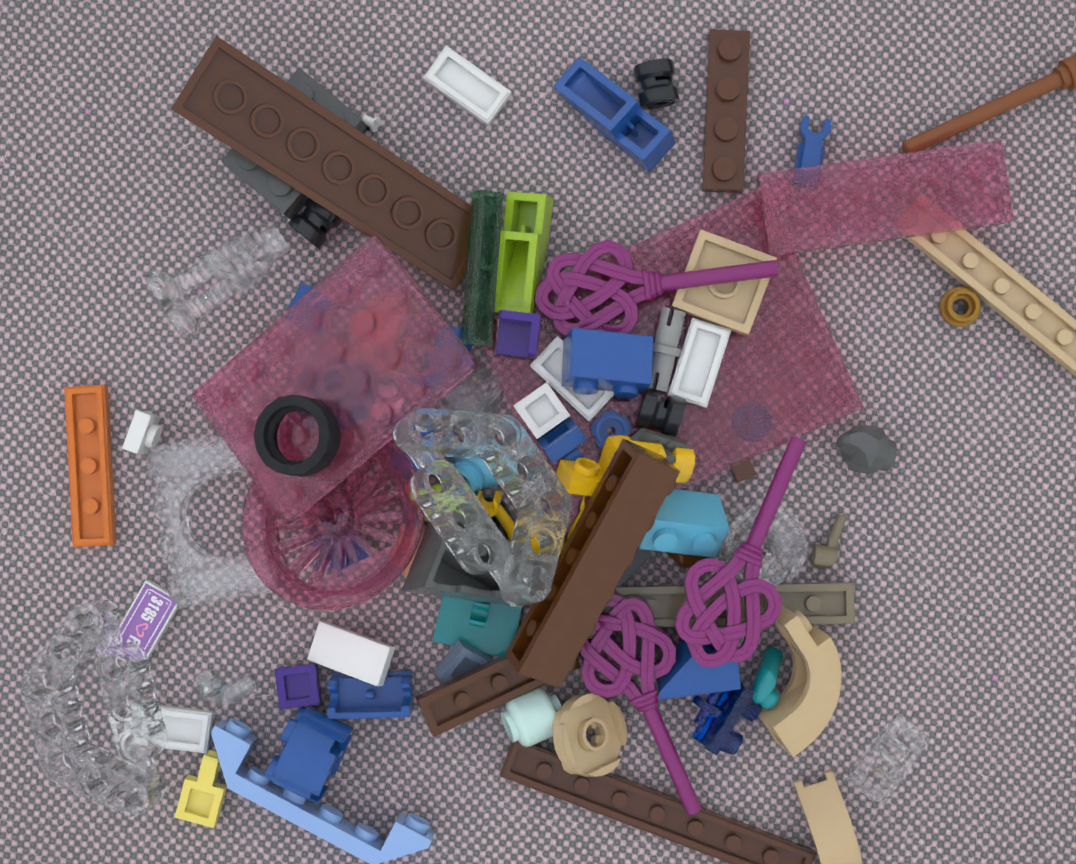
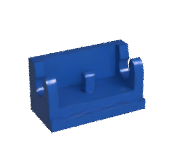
M412 670L388 671L383 686H375L341 672H332V677L328 680L327 690L330 691V704L327 707L328 719L410 717L413 712Z

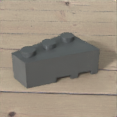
M454 510L430 517L401 591L514 607L531 605L553 565Z

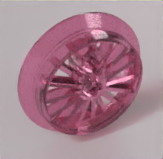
M354 425L347 430L341 431L339 450L333 459L335 460V469L329 465L317 474L298 477L276 473L263 463L249 487L242 515V536L247 557L257 576L272 592L297 606L313 610L331 611L364 603L387 589L402 574L418 547L425 517L424 494L419 476L406 454L396 444L382 434L365 427ZM309 429L289 439L278 448L282 455L289 460H305L316 449L319 434ZM348 458H359L347 486ZM372 462L382 466L362 488ZM329 476L328 486L323 491L318 492L317 488L320 481ZM391 477L394 479L397 487L372 498ZM295 485L302 490L307 504L288 498ZM400 499L402 501V511L373 513ZM283 506L312 515L309 518L280 519ZM402 523L398 537L367 526ZM308 529L280 543L279 531ZM358 533L393 545L377 552ZM355 543L358 544L369 555V557L361 560ZM309 544L289 565L284 555ZM346 552L351 563L348 567H346ZM318 556L307 583L299 575ZM333 558V574L325 577Z

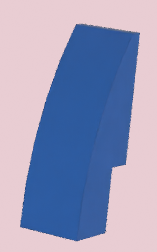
M578 57L553 86L554 90L592 126L648 173L653 170L676 144L670 129L643 110L638 100L581 57Z

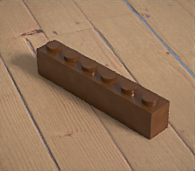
M623 438L505 653L518 674L560 688L566 675L573 670L576 657L585 641L592 636L596 622L604 607L614 597L618 582L626 568L633 563L637 548L645 534L653 527L656 514L666 496L670 495L675 487L676 478L680 471L664 456Z

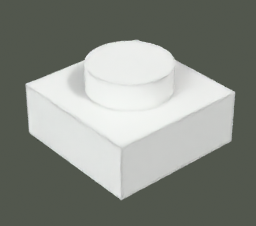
M547 382L513 405L536 439L571 416Z
M136 410L122 449L136 454H148L150 448L154 449L162 433V427L158 425L161 416L147 411Z

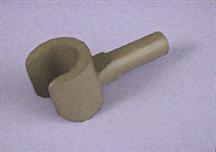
M837 514L826 545H813L810 559L812 566L827 568L837 561V544L847 519L846 516Z

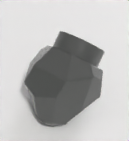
M870 425L858 426L840 435L836 441V446L841 450L843 461L855 472L871 474L876 470L888 471L893 466L897 456L896 442L887 439L883 428Z

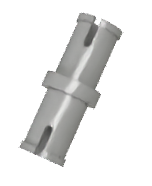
M661 307L653 343L652 384L648 388L669 392L668 387L675 357H680L681 353L678 343L687 312L676 309L673 312L670 308Z

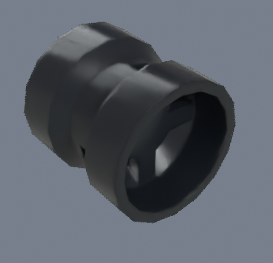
M672 59L649 60L633 68L635 81L641 86L638 98L642 109H658L679 102L678 88L672 82V76L675 73Z
M308 198L305 202L306 208L302 214H295L288 222V225L320 249L327 241V231H330L331 228H337L343 220Z
M647 388L639 408L635 427L648 430L651 428L659 429L661 434L676 437L684 414L686 400L675 396L668 400L661 397L659 391Z

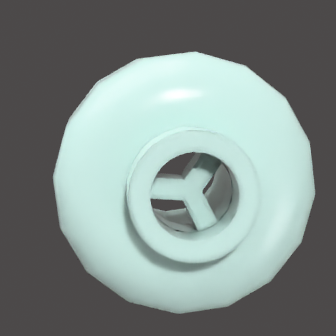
M537 687L506 702L505 711L501 712V719L506 733L513 743L518 741L522 746L530 747L553 737L552 723L556 711L560 710L562 706L555 694L548 696L542 688Z

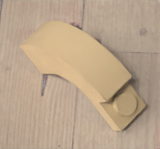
M781 605V613L774 625L790 648L793 659L792 674L786 688L780 694L779 702L771 709H761L757 712V715L776 743L794 758L821 734L831 719L840 695L842 672L839 654L832 638L813 624L811 625L799 610L793 613Z

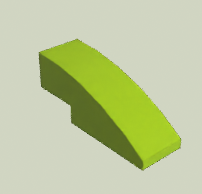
M507 191L503 231H498L490 312L499 313L500 310L533 313L536 290L540 285L546 257L554 198L546 194Z

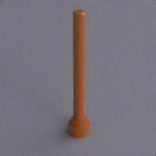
M1076 54L1060 60L1058 66L1053 68V73L903 141L901 145L905 155L911 156L1057 88L1061 90L1069 89L1071 91L1076 89Z

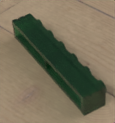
M478 190L472 193L460 345L491 347L493 345L492 337L504 193Z

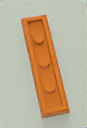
M108 385L64 387L73 547L116 545Z

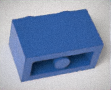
M572 328L563 339L561 386L572 387L573 392L584 395L596 394L598 390L612 391L614 392L613 395L618 398L630 399L638 397V394H642L652 384L653 336Z

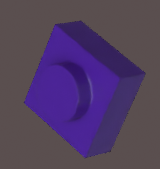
M317 663L277 667L275 669L279 710L322 703Z

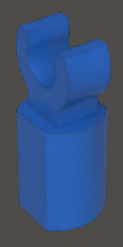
M805 115L798 128L803 143L798 144L792 186L815 190L819 188L825 147L821 145L822 141L825 140L831 131L830 119H825L821 126V132L813 133L808 127L810 116Z

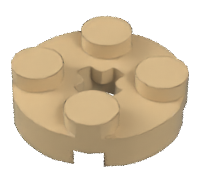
M593 693L579 694L568 699L561 709L556 711L552 723L554 747L562 762V767L567 773L578 774L584 777H597L610 773L618 766L622 759L617 758L621 746H626L627 726L621 710L614 702H607L603 697ZM587 728H593L595 731V735L591 737L592 745H590L586 738Z

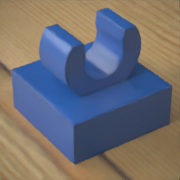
M570 416L536 439L552 463H555L562 457L565 460L575 461L577 458H584L577 446L587 439Z

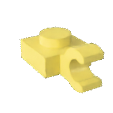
M209 749L208 753L203 755L198 777L188 775L185 778L174 818L211 828L217 825L227 785L216 782L221 770L216 750Z

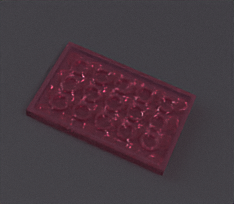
M374 235L195 390L191 396L285 524H292L468 376L479 364L381 238ZM293 394L318 399L330 407L338 419L341 432L338 453L331 464L319 473L304 477L276 473L263 463L257 453L254 440L257 419L265 406L278 397ZM294 411L283 418L277 432L278 448L283 456L293 461L305 460L313 454L317 447L319 430L313 416L307 412Z

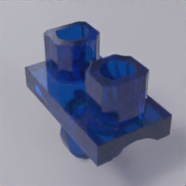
M741 681V689L709 693L707 699L700 695H695L692 699V702L701 708L693 720L698 724V727L692 737L704 745L706 750L715 755H718L719 751L735 755L743 743V735L733 729L738 719L742 716L752 722L757 719L763 709L760 703L755 704L752 699L755 692Z

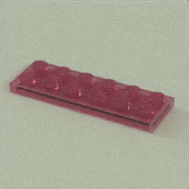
M1002 140L762 173L756 177L767 254L771 256L1008 224L1014 221Z

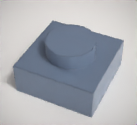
M458 639L435 672L440 680L447 682L492 660L488 654Z

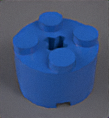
M301 707L295 719L290 718L280 738V741L284 742L285 745L279 756L275 755L266 771L265 778L272 780V783L318 804L329 787L324 785L325 781H329L332 775H335L352 736L350 733L353 731V727L336 719H328L327 715L310 707L307 709Z

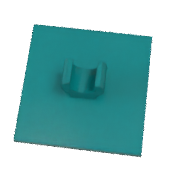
M442 597L432 641L454 646L459 639L486 654L500 657L505 655L517 633L523 606L514 607Z

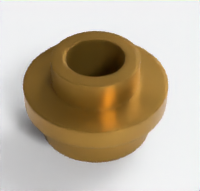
M955 287L948 290L942 296L939 310L942 318L949 325L965 327L972 324L978 318L981 311V303L977 294L971 289ZM956 300L962 301L965 305V311L962 315L955 313L953 310V303Z

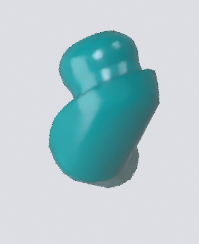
M768 647L763 651L750 692L755 704L760 703L764 709L773 708L780 699V694L774 687L782 663L783 653L775 647Z

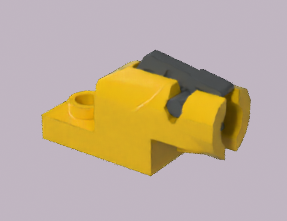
M641 428L632 437L623 435L607 437L599 463L587 458H577L575 461L560 459L556 474L567 494L592 496L624 438L664 456L680 471L676 478V483L685 484L690 479L695 466V453L684 439Z

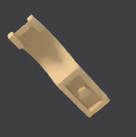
M831 769L823 771L825 781L805 787L801 779L793 780L798 801L812 834L820 864H863L857 838L833 771Z

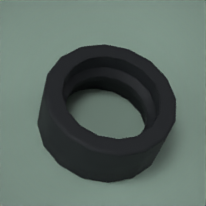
M292 394L278 397L265 406L256 422L254 440L256 451L263 463L273 471L289 476L304 477L317 474L331 464L339 450L341 432L339 421L330 407L318 399ZM294 411L307 412L313 416L319 430L316 449L310 457L301 461L289 460L283 456L277 442V432L281 421L287 414Z

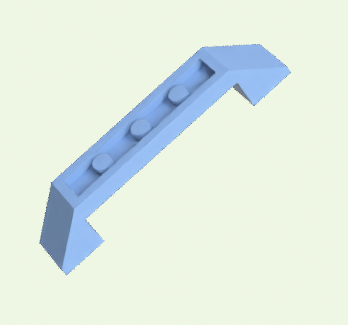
M230 718L229 721L222 719L213 727L211 735L227 788L369 864H379L429 848L435 831L429 828L430 823L424 818L413 813L405 816L399 812L384 841L378 838L379 833L372 827L363 823H358L356 826L342 819L343 814L338 809L327 804H322L320 807L304 797L273 784L271 780L265 778V770L255 766H250L249 769L244 767L243 765L258 737L250 733L251 728L247 724Z

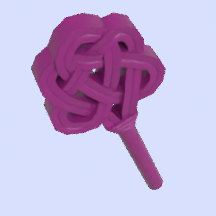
M605 240L594 243L583 254L565 253L555 256L548 265L547 277L537 287L535 302L539 310L553 320L555 329L565 336L572 328L630 334L639 321L638 303L656 298L657 295H662L663 291L777 277V260L661 275L657 271L634 270L632 254L621 243ZM606 254H612L618 259L619 265L599 258ZM574 267L571 272H562L564 268ZM589 270L612 278L609 281L588 276L587 274ZM628 282L644 285L629 293L622 289ZM580 287L596 291L582 300L576 295ZM553 291L558 295L555 304L550 299ZM609 299L615 300V302L600 310L596 314H594L591 311L601 306ZM625 312L622 323L617 326L608 324L609 321ZM578 318L581 322L570 323L568 319Z
M791 436L746 542H742L740 544L741 547L736 548V551L732 553L733 556L727 563L714 558L697 560L686 571L683 585L687 599L678 609L674 625L678 636L687 642L692 658L702 667L715 668L728 661L740 663L750 659L758 647L760 631L774 624L781 613V596L773 584L759 578L760 567H762L761 561L763 560L761 547L807 443L798 437ZM745 565L743 573L744 580L737 583L735 575L738 574ZM707 572H715L714 575L698 587L700 576ZM723 587L724 591L705 607L704 602ZM759 592L766 599V608L761 614ZM742 597H744L745 621L741 622L740 601ZM726 609L725 626L717 627L714 620ZM694 614L696 619L692 623L691 627H689L690 619ZM744 637L740 647H737L739 643V638ZM712 644L716 651L706 653L702 645Z
M615 592L612 600L606 604V606L612 608L608 613H601L596 622L592 640L587 639L580 650L581 655L584 657L581 670L584 685L594 695L607 698L624 692L629 698V702L633 704L637 711L643 713L687 815L696 814L702 810V807L657 707L659 703L658 688L654 682V678L657 679L669 673L676 662V644L668 632L655 625L653 610L646 599L635 594L624 596ZM633 611L637 612L640 619L635 618ZM613 630L622 632L623 646L611 635ZM636 635L642 637L641 658L636 657ZM655 643L659 645L663 651V655L661 656L660 660L654 662ZM602 649L621 666L619 667L601 652ZM595 668L610 681L600 679L596 674ZM632 673L641 676L642 690L635 680L631 678Z

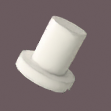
M364 115L362 118L365 125L370 127V131L376 132L378 130L377 128L381 123L380 117L372 118Z

